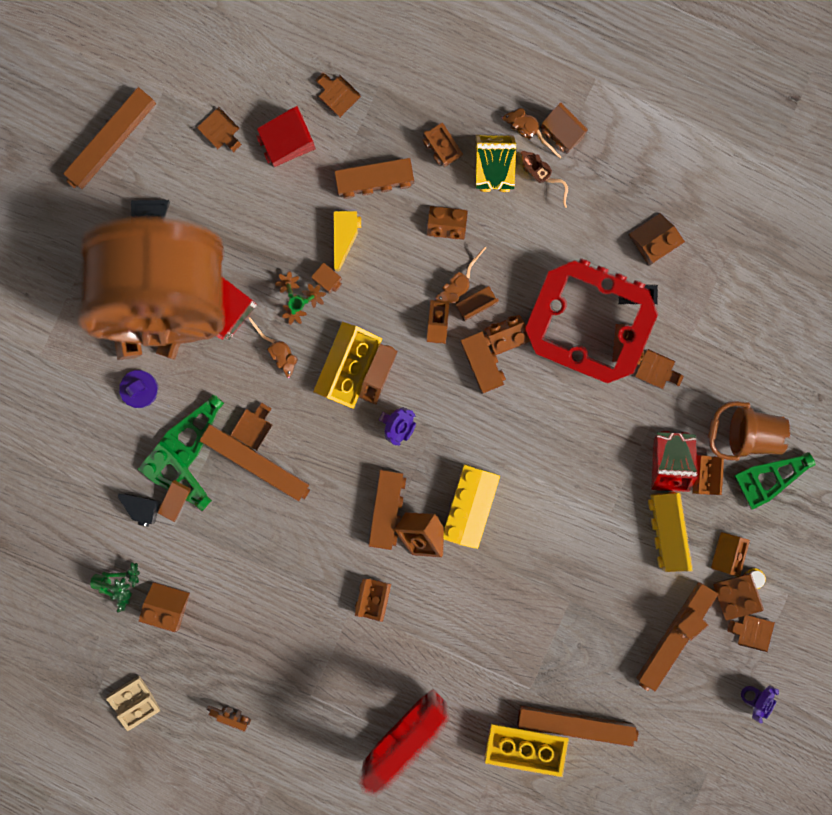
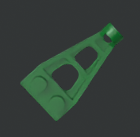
M212 394L207 402L171 428L160 440V442H164L179 456L187 468L198 457L204 445L200 439L210 424L213 425L224 402ZM201 413L208 417V421L202 430L193 424V420ZM187 428L193 429L197 434V438L191 447L185 445L178 438L179 434Z
M161 441L138 470L153 483L169 490L173 481L163 477L161 472L167 464L173 465L179 474L176 481L180 483L182 479H186L193 487V491L189 493L186 501L194 504L200 511H203L212 500L207 496L179 456Z
M806 452L798 457L751 466L735 474L734 477L750 509L753 510L771 501L806 470L815 466L816 463L810 452ZM788 464L791 465L794 473L786 479H782L778 468ZM772 472L777 479L776 484L769 490H764L758 479V476L762 473Z

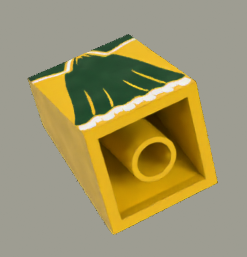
M476 135L475 185L479 191L490 192L491 189H498L500 192H509L510 189L515 188L516 141L514 135Z

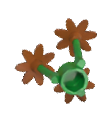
M291 271L287 273L286 277L279 274L281 281L276 282L275 285L282 286L280 293L285 292L287 289L288 297L290 298L289 306H283L287 313L283 314L282 318H289V325L294 320L301 324L300 316L307 315L306 312L301 311L304 304L311 301L313 308L316 307L317 302L323 305L324 301L320 297H324L326 293L319 292L320 284L314 288L309 283V291H302L304 295L308 296L307 298H303L298 294L294 295L292 288H300L295 283L299 276L292 277Z

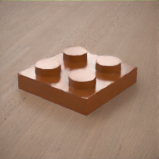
M752 573L713 584L716 593L719 594L717 597L726 621L764 610Z

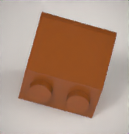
M561 102L541 125L542 133L548 139L552 138L556 142L555 146L561 152L565 151L567 154L584 138L588 131Z
M661 213L628 234L649 266L685 243L676 227Z
M405 512L394 530L411 555L442 558L444 527L438 517L432 513Z
M153 582L144 601L138 622L176 633L180 629L190 592Z

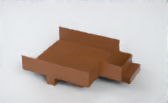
M322 73L315 80L325 90L318 97L339 118L361 97V94L340 74L334 81L325 73Z
M220 107L197 127L217 149L225 143L235 152L242 145L234 136L240 128Z
M647 349L635 378L664 390L663 388L667 381L680 386L684 376L672 370L676 361Z
M261 403L255 414L246 409L231 435L258 451L273 426L265 420L272 408Z
M746 615L743 624L730 620L727 632L740 635L738 645L768 653L776 622Z
M209 705L206 709L210 711L209 716L217 718L216 721L244 732L251 722L249 717L241 715L242 711L238 710L237 713H234L230 707L220 710Z

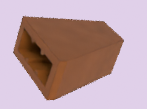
M379 345L363 381L359 398L377 405L398 352L393 347Z

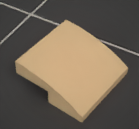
M137 676L106 697L117 713L118 720L127 732L160 712L157 702L140 676Z

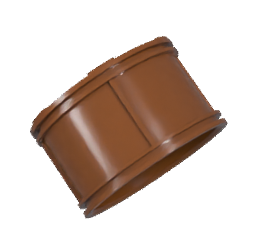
M136 219L100 225L91 229L82 237L83 289L80 326L87 334L99 339L104 338L117 342L143 344V346H166L172 343L182 344L204 339L208 340L219 335V332L222 331L224 327V313L222 310V261L224 258V245L216 234L204 228L182 222Z

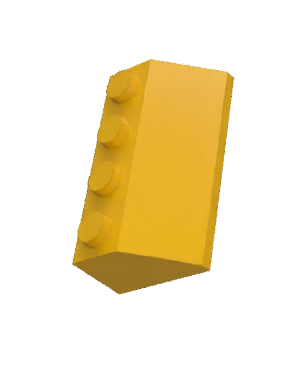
M342 321L313 392L354 409L363 381L383 338Z
M463 465L445 523L443 540L478 549L500 475Z
M671 491L650 495L651 499L648 500L650 511H653L654 516L651 519L653 530H656L657 535L654 538L656 549H659L660 556L657 557L659 568H662L664 572L692 571L680 493Z
M491 724L484 761L485 764L562 777L569 738Z

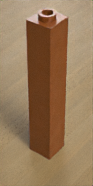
M138 87L63 173L68 178L66 182L73 188L78 186L83 189L153 109L156 102Z
M212 424L208 426L200 439L205 445L297 501H300L301 498L305 500L310 492V489H308L309 483Z
M700 582L697 583L636 678L640 682L639 686L647 691L652 689L656 692L689 641L687 637L683 639L677 633L676 629L678 627L674 623L691 608L704 618L719 595L718 593Z
M522 705L519 708L517 726L520 729L634 747V741L637 742L639 732L633 723Z

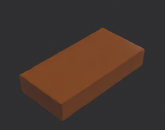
M174 480L158 514L175 522L191 489Z

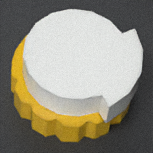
M751 568L745 572V574L752 573L757 589L764 586L766 577L761 570Z

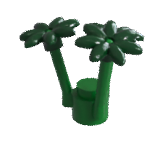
M131 562V569H128L127 572H103L101 575L94 574L91 578V588L99 590V593L110 596L111 600L116 599V602H118L116 604L118 606L117 613L125 610L126 604L130 603L129 599L132 596V592L128 589L130 584H125V577L129 578L128 582H132V587L139 583L138 575L140 571H138L137 563ZM109 577H123L121 581L115 579V585H111V580L109 579Z

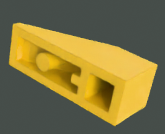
M334 211L335 271H340L358 234V228H361V217H358L357 211Z

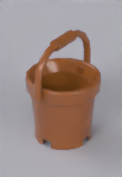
M728 402L722 405L711 419L708 434L709 446L717 457L725 460L739 461L740 457H746L749 454L782 455L788 448V444H784L785 438H790L789 420L784 416L754 412L748 402ZM740 406L735 410L730 424L729 443L733 455L722 454L714 445L719 415L728 407Z

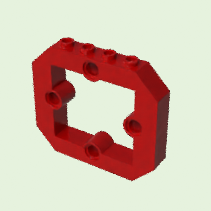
M580 258L579 261H571L548 272L525 329L537 355L608 384L634 373L659 314L649 290L644 288V283L634 280L632 283L626 280L627 276L619 273L612 275L608 273L609 269L599 265L597 268L590 266V261ZM569 276L597 286L599 291L604 294L614 293L641 304L633 325L623 326L618 333L619 340L624 346L615 367L588 357V351L581 345H576L569 349L544 338L553 315H560L567 308V301L561 295ZM605 278L612 281L611 289L603 287L602 282ZM554 300L561 302L562 306L558 311L552 307ZM627 329L634 333V338L631 340H627L623 336L624 331ZM576 350L580 351L583 355L582 360H575L573 352Z
M434 689L421 697L380 739L364 759L360 775V786L365 792H371L373 795H376L389 786L435 738L448 720L447 702Z

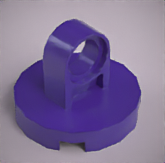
M134 370L122 378L119 385V393L127 405L133 408H145L156 400L158 383L150 373Z
M404 407L394 411L391 416L382 412L378 420L386 424L384 431L385 439L391 444L398 446L401 445V441H407L416 426V423L413 422V417H416L415 413Z
M769 685L762 692L752 686H747L742 689L741 698L744 703L754 708L753 720L762 724V718L767 719L776 705L777 701L774 700V696H779V689ZM748 691H753L756 695L751 701L745 699V694Z

